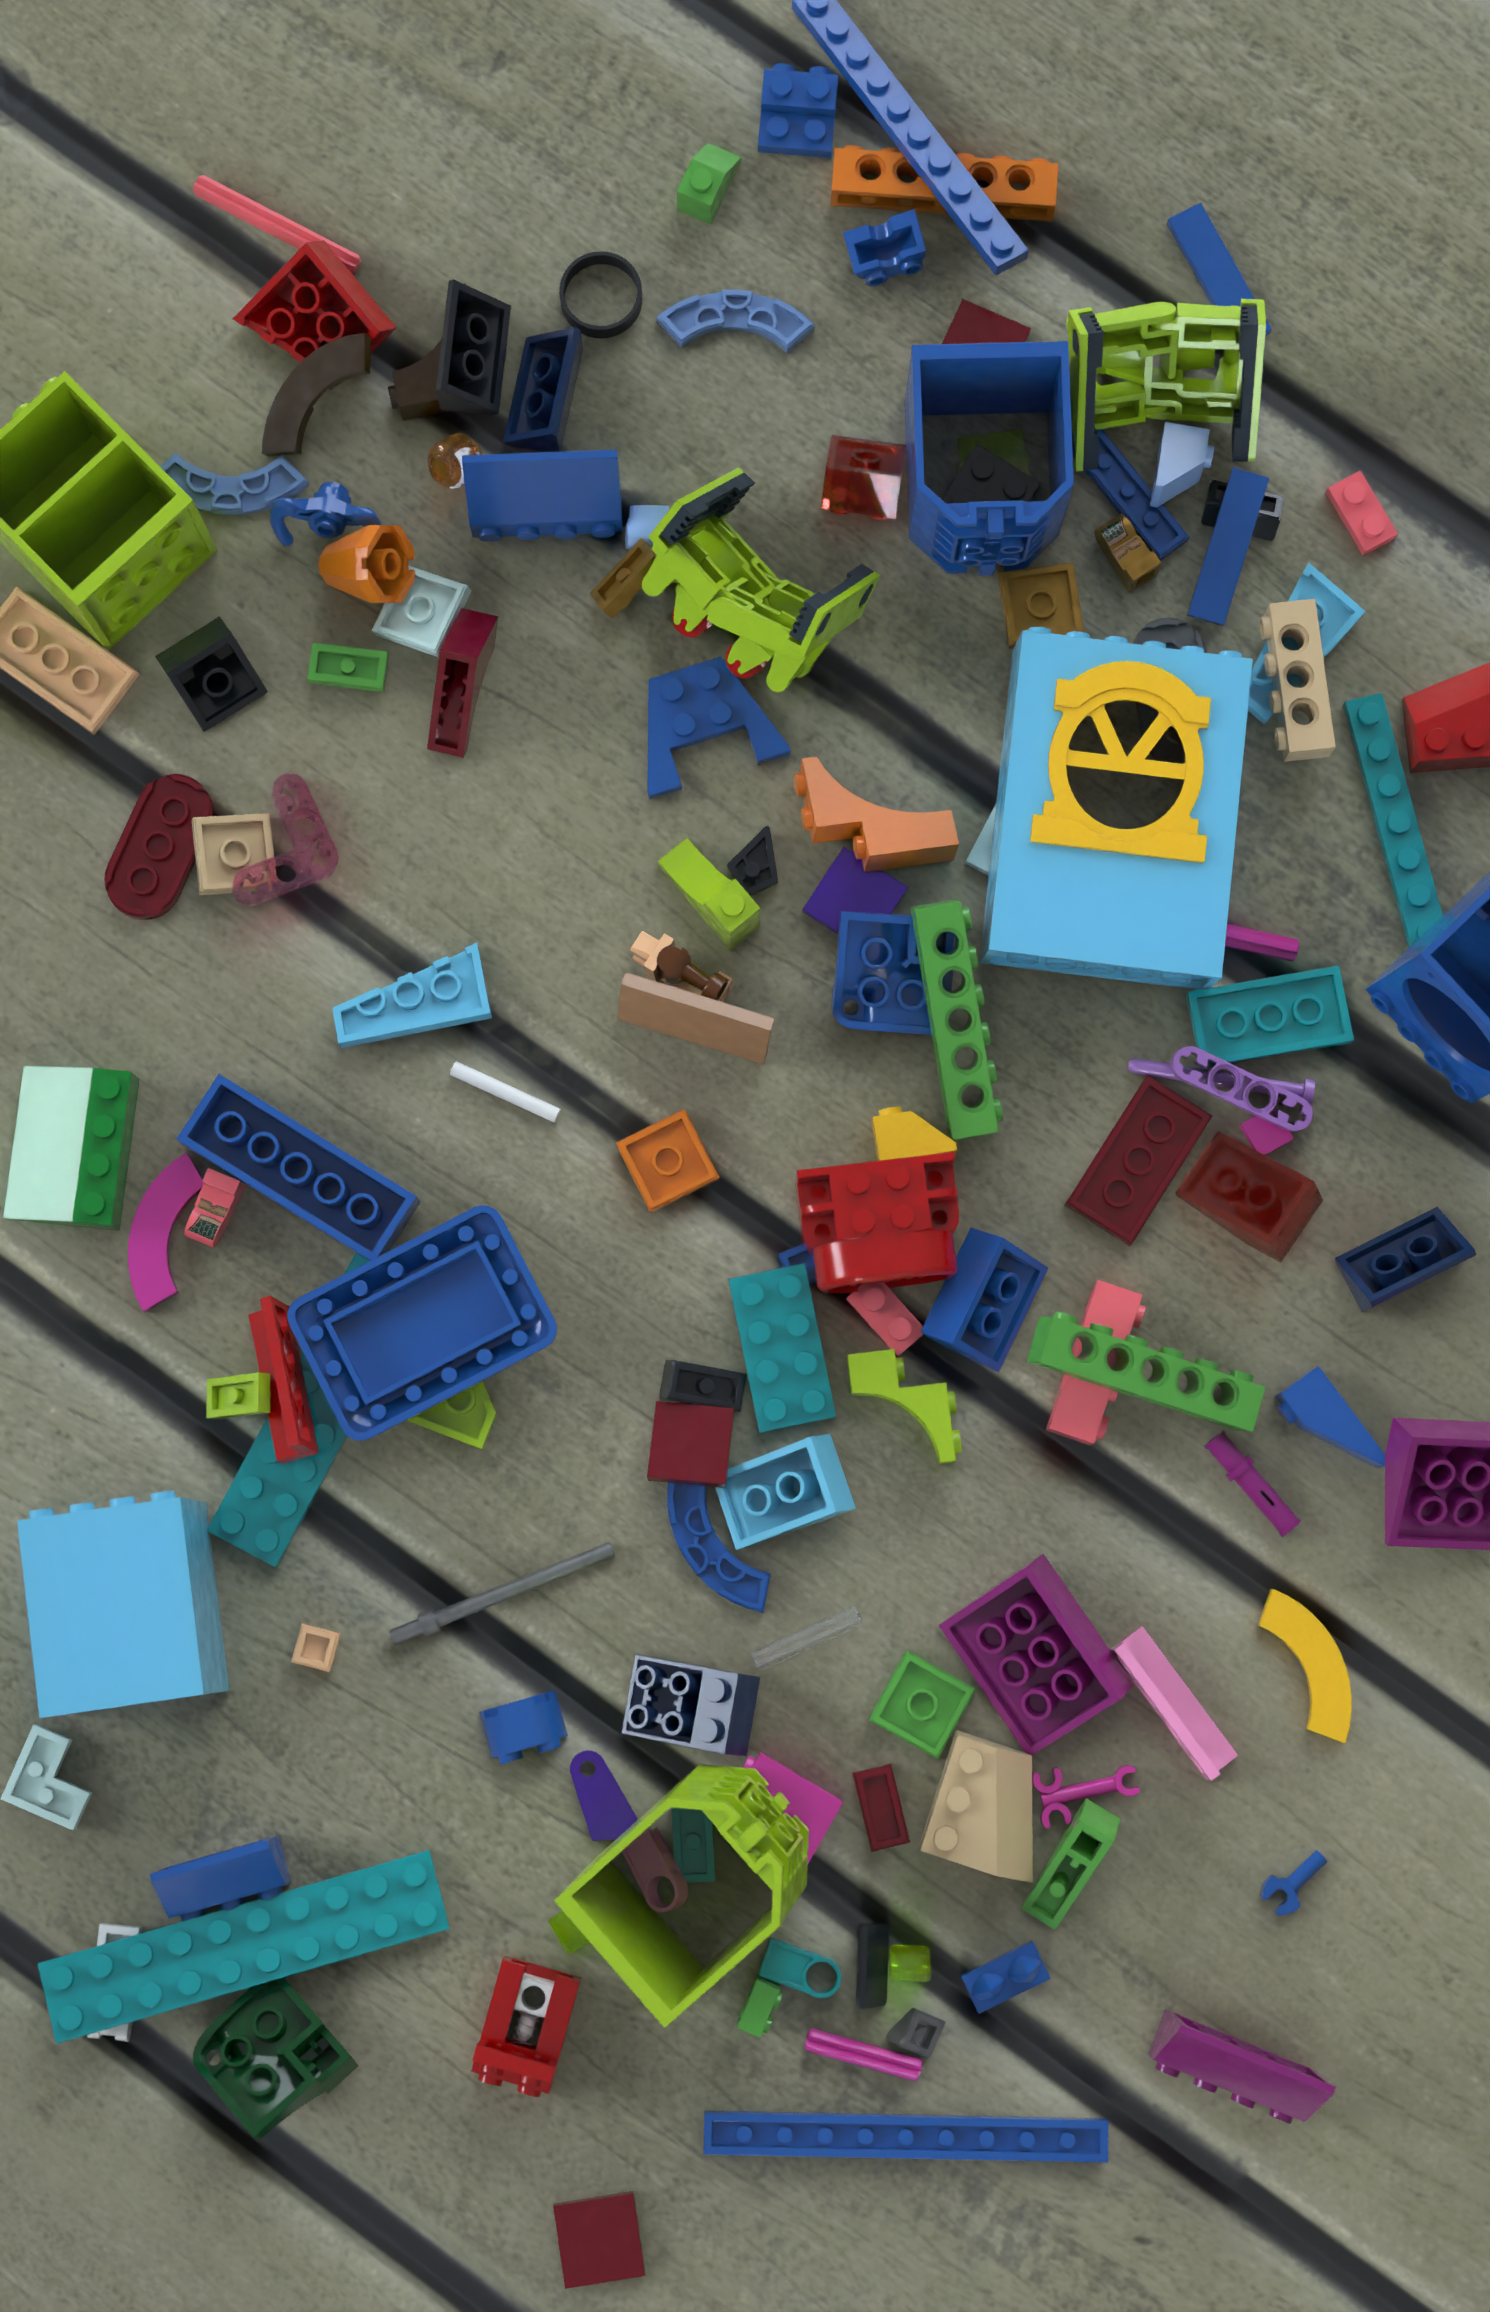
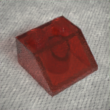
M832 435L825 469L821 509H828L832 513L839 515L849 513L864 514L875 520L896 519L906 445Z

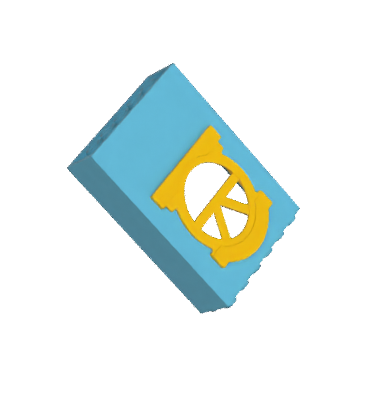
M1030 627L1028 630L1022 631L1012 650L979 963L1196 990L1211 988L1222 978L1253 659L1243 658L1242 654L1236 651H1221L1219 654L1204 653V649L1197 646L1181 647V650L1166 648L1165 643L1158 641H1146L1143 645L1128 643L1126 638L1109 636L1105 640L1091 639L1089 634L1078 631L1068 632L1067 635L1052 634V631L1045 627ZM1124 700L1136 701L1149 705L1158 711V716L1128 756H1126L1105 710V704ZM1086 716H1090L1093 719L1108 755L1069 749V743L1074 731ZM1173 726L1184 748L1185 763L1178 764L1146 760L1145 758L1167 728ZM1066 766L1184 780L1176 802L1160 819L1136 829H1118L1096 821L1083 810L1071 791Z

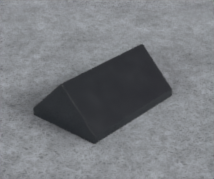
M454 279L450 280L448 284L436 386L440 409L496 415L499 414L511 305Z

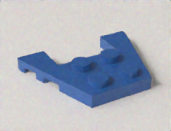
M721 656L649 679L647 785L649 799L682 789L671 754L672 751L741 729H746L758 765L790 755L791 750L787 742L739 679L731 673Z

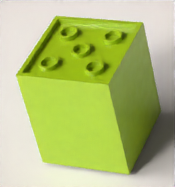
M66 371L58 377L49 379L42 386L40 394L30 403H24L14 411L12 419L0 429V543L106 650H111L218 551L193 499Z

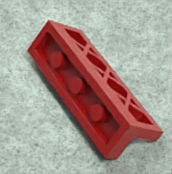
M267 1296L260 1299L262 1310L248 1316L259 1372L270 1373V1413L267 1414L276 1461L286 1464L317 1454L319 1451L297 1340L287 1319L290 1306L272 1296Z

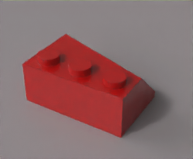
M324 240L306 242L232 318V320L240 325L247 326L260 334V337L268 343L275 344L290 353L292 358L300 363L325 344L345 336L366 333L371 336V354L397 328Z

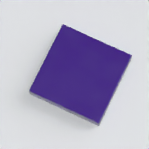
M843 847L805 904L802 912L838 934L840 911L892 914L907 892L908 886L882 870L864 872L862 859H856L854 852Z

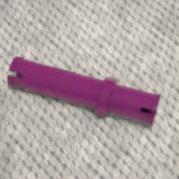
M1224 1430L1204 1446L1227 1471L1225 1476L1229 1481L1235 1480L1256 1507L1260 1509L1279 1531L1282 1537L1301 1522L1277 1495L1275 1490L1271 1488L1252 1466L1254 1463L1249 1455L1245 1457L1227 1437Z

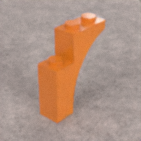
M818 757L802 758L799 773L794 774V788L796 796L803 797L805 808H801V822L804 831H810L812 844L853 839L855 858L862 859L864 872L954 861L959 841L952 810L923 813L904 812L875 805L854 795L840 785L823 767Z

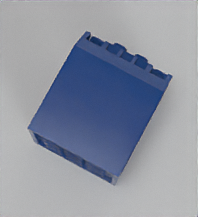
M1068 341L912 345L904 401L909 539L947 574L967 573V567L978 565L979 576H993L995 562L999 565H1004V571L1026 569L1058 537L1074 485ZM1047 413L1050 497L1046 501H979L946 504L924 484L923 415Z

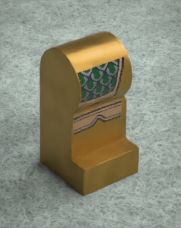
M1123 514L1118 515L1094 531L1100 548L1129 593L1158 575L1162 564L1154 551H1149L1141 537L1137 536L1130 521Z

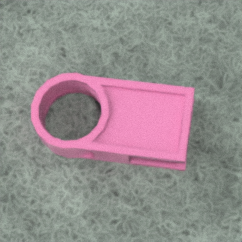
M658 1827L653 1830H645L623 1849L622 1853L648 1905L657 1912L676 1910L686 1902L688 1897L687 1882L682 1876ZM663 1876L673 1883L675 1889V1897L669 1906L661 1901L657 1892L659 1880Z

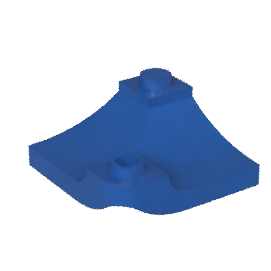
M840 911L831 1011L836 1021L842 1026L860 1030L931 1035L912 915ZM943 932L938 936L936 947L939 952L946 953L953 949L954 934L952 932ZM953 970L947 972L942 980L943 987L947 991H952ZM849 1000L857 1003V1010L852 1014L845 1013L843 1009L844 1004Z

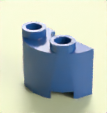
M915 209L889 217L887 222L878 226H869L867 224L843 232L854 274L859 278L865 279L867 286H878L885 283L888 277L900 273L912 275L923 269L922 260L926 256V248Z
M556 1690L479 1712L492 1758L498 1757L500 1764L523 1758L521 1750L537 1746L538 1753L561 1747L560 1738L568 1736Z

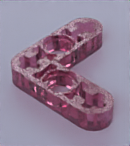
M287 773L279 776L274 782L271 794L272 801L294 850L250 865L237 872L232 884V893L234 898L243 905H257L330 877L336 870L339 859L336 847L306 782L297 774ZM285 785H288L290 790H298L295 796L298 809L293 812L294 805L288 795H281ZM303 817L309 818L315 824L316 830L310 835H302L295 829V821ZM318 839L322 840L318 841L316 847L321 857L328 856L329 858L325 868H322L320 863H312L315 856L312 844ZM283 864L289 865L295 870L296 878L291 882H282L275 876V868ZM263 871L267 872L268 881L259 884L255 894H251L248 889H241L244 879H249L251 884L263 880Z

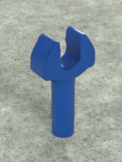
M1316 1850L1287 1878H1277L1274 1875H1270L1262 1885L1260 1897L1266 1900L1273 1895L1274 1891L1282 1889L1285 1892V1900L1277 1906L1274 1913L1277 1915L1293 1913L1301 1905L1297 1898L1298 1889L1328 1861Z

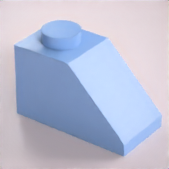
M1165 422L1158 447L1150 506L1159 507L1197 484L1203 467H1211L1214 446L1208 445L1210 429Z

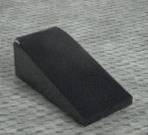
M666 1360L659 1398L686 1404L734 1408V1412H741L747 1374L677 1360Z

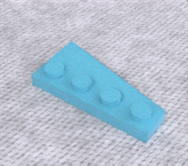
M1308 562L1288 601L1316 600L1323 658H1325L1366 611ZM1290 637L1282 639V644L1286 649L1291 651L1299 649V644L1295 639ZM1267 641L1252 668L1248 711L1264 725L1274 715L1271 713L1269 704V693L1274 690L1272 676H1266L1264 667V656L1269 653ZM1287 675V681L1291 686L1298 688L1303 683V679L1299 675Z
M477 942L465 947V951L450 958L445 956L432 962L433 965L415 974L410 972L397 978L398 981L382 989L377 987L333 1007V1016L340 1048L491 1019L492 1015Z

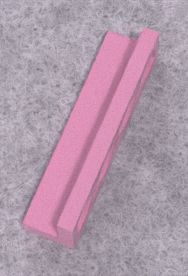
M1140 1626L1113 1646L1110 1651L1204 1779L1212 1781L1221 1774L1219 1770L1235 1759L1238 1754L1144 1627Z

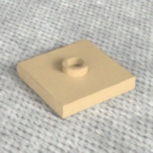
M270 813L192 818L199 895L277 890Z

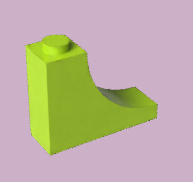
M688 838L658 860V865L730 951L760 928V907L736 879L732 881L721 874Z

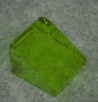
M891 1945L889 1948V1977L894 1981L928 1982V1980H931L929 1948L927 1946Z

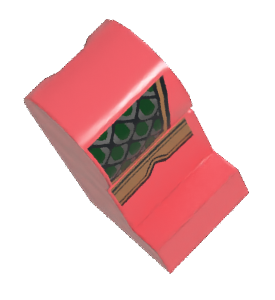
M208 1168L202 1181L204 1184L194 1204L196 1206L186 1224L184 1236L215 1248L222 1238L246 1185L237 1179Z

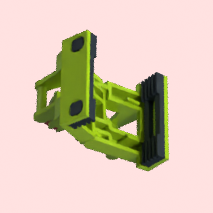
M1241 299L1240 306L1177 303V310L1169 302H1154L1096 314L1093 313L1091 307L1068 311L1066 328L1068 331L1072 450L1073 467L1076 472L1098 469L1099 434H1097V430L1146 422V417L1157 420L1232 423L1231 443L1233 462H1256L1266 335L1264 300ZM1215 349H1224V357L1219 361V369L1215 380L1183 377V371L1213 368ZM1154 355H1160L1159 363L1162 368L1153 367ZM1096 374H1108L1128 381L1100 386L1096 381Z
M738 467L678 499L648 536L653 542L652 550L657 556L642 580V588L647 595L655 597L664 592L672 582L679 583L675 588V608L672 614L676 630L686 637H696L714 624L739 635L738 640L726 652L725 660L731 673L740 678H750L764 669L766 663L773 658L766 679L767 685L774 692H782L788 688L794 678L807 675L831 639L862 616L881 575L860 564L847 573L846 577L848 578L825 594L821 592L815 594L787 579H778L726 521L727 517L731 514L730 512L735 509V505L739 504L740 499L755 484Z

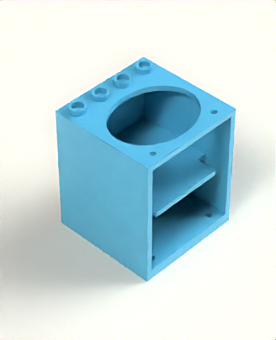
M164 1491L150 1494L151 1501L135 1503L134 1497L111 1499L110 1507L94 1509V1502L69 1505L70 1513L54 1515L53 1508L28 1511L29 1519L17 1520L39 1718L229 1691L211 1535L207 1531L209 1518L206 1502L175 1497V1491Z

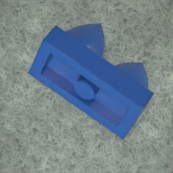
M1032 1940L960 1975L979 2014L1051 1979Z

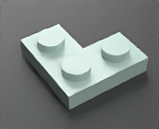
M34 1724L1 1796V1800L68 1829L76 1830L92 1792L56 1777L73 1739Z

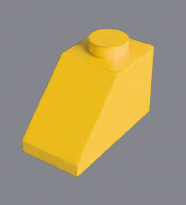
M889 1107L879 1110V1116L872 1117L871 1124L878 1161L954 1152L955 1155L957 1152L956 1142L912 1111L902 1112L901 1107Z

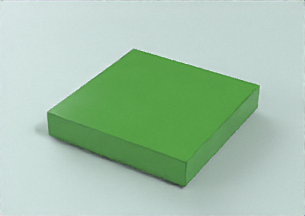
M906 1650L868 1720L938 1759L976 1689Z

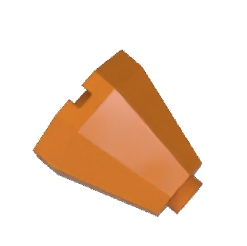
M368 525L325 546L319 556V573L327 585L369 603H402L415 581V570H409V560L415 559L414 547L400 525Z

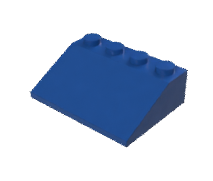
M617 450L462 455L469 525L473 538H479V540L484 542H495L501 540L502 537L517 536L520 540L529 541L538 539L539 535H554L559 539H572L577 534L592 533L595 537L607 538L614 536L615 532H623L622 494Z

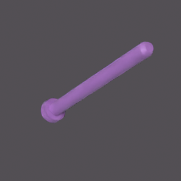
M1137 1058L1129 1060L1128 1071L1133 1074L1181 1081L1174 1076L1169 1063ZM1184 1066L1182 1072L1185 1074L1191 1070L1202 1073L1203 1076L1199 1081L1205 1084L1208 1069ZM1217 1071L1213 1078L1214 1085L1217 1087L1232 1089L1235 1081L1232 1073ZM1262 1078L1304 1098L1312 1105L1315 1080L1304 1079L1303 1084ZM1255 1086L1250 1090V1092L1269 1094L1265 1088Z

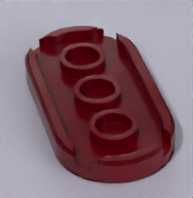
M165 775L166 777L158 780L155 779L146 785L137 799L107 865L104 875L107 894L113 905L130 918L150 920L160 917L171 910L178 901L196 862L192 818L214 816V807L209 794L197 780L187 775Z

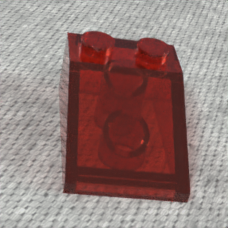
M1217 1131L1175 1193L1177 1197L1235 1237L1280 1263L1323 1201L1315 1181Z

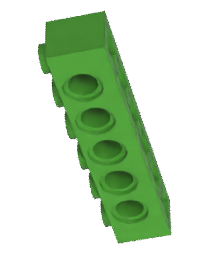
M957 899L910 907L948 1135L952 1140L999 1132L997 1121H1003V1112L1000 1099H993L991 1084L997 1083V1076L993 1060L987 1061L985 1045H990L991 1040L987 1022H981L978 1007H984V996L981 984H974L972 969L978 968V959L975 946H968L966 931L972 930L969 908L962 907L961 901ZM943 932H952L955 936V946L949 952H939L936 947L938 936ZM952 970L959 971L962 977L960 986L953 991L945 990L942 984L944 975ZM956 1009H965L968 1014V1021L965 1026L959 1029L951 1028L949 1025L950 1014ZM963 1047L972 1048L974 1051L972 1063L965 1067L957 1066L955 1055L958 1050ZM971 1085L978 1086L980 1088L978 1101L970 1105L964 1104L961 1099L963 1090Z
M1055 1311L1054 1317H1039L1026 1362L1236 1431L1253 1432L1265 1391V1386L1252 1382L1253 1375L1237 1370H1231L1228 1375L1217 1371L1219 1367L1217 1363L1196 1358L1195 1363L1183 1360V1352L1168 1347H1161L1160 1352L1147 1348L1149 1341L1139 1337L1126 1335L1125 1340L1113 1337V1329L1090 1323V1327L1086 1328L1076 1324L1077 1317ZM1076 1337L1082 1344V1351L1078 1357H1075L1071 1350L1072 1342ZM1112 1349L1117 1354V1363L1113 1369L1107 1363L1108 1353ZM1147 1361L1152 1366V1375L1148 1380L1144 1378L1142 1372L1143 1366ZM1182 1373L1187 1377V1386L1183 1392L1178 1387V1378ZM1217 1384L1222 1390V1397L1218 1403L1213 1398V1390Z

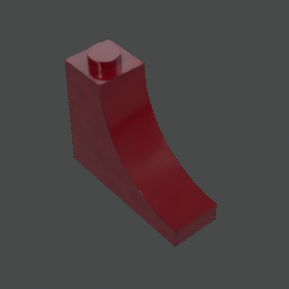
M461 608L439 652L427 749L464 758L468 749L470 731L481 684L495 646L499 616Z

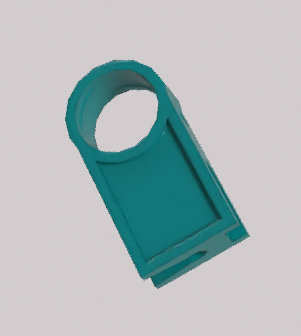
M772 1937L770 1938L758 1973L760 1977L808 1993L817 1998H826L833 1995L838 1990L842 1977L839 1966L830 1957L819 1955ZM820 1961L829 1963L834 1968L837 1976L833 1987L823 1992L810 1988L806 1979V1972L809 1967Z

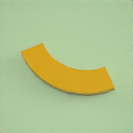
M1270 1589L1258 1626L1282 1640L1294 1655L1297 1656L1305 1671L1310 1696L1309 1716L1305 1729L1345 1743L1350 1727L1352 1696L1350 1680L1341 1652L1330 1633L1313 1613L1291 1597L1275 1589Z

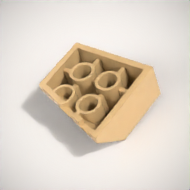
M956 1730L919 1843L920 1851L997 1877L1033 1883L1032 1755Z

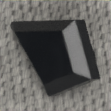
M765 826L727 864L733 880L736 879L750 896L778 883L769 826Z

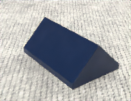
M572 327L526 337L503 443L506 445L539 452H561L583 353L580 329Z
M1436 1207L1336 1257L1335 1262L1361 1312H1364L1476 1256V1251L1441 1210Z

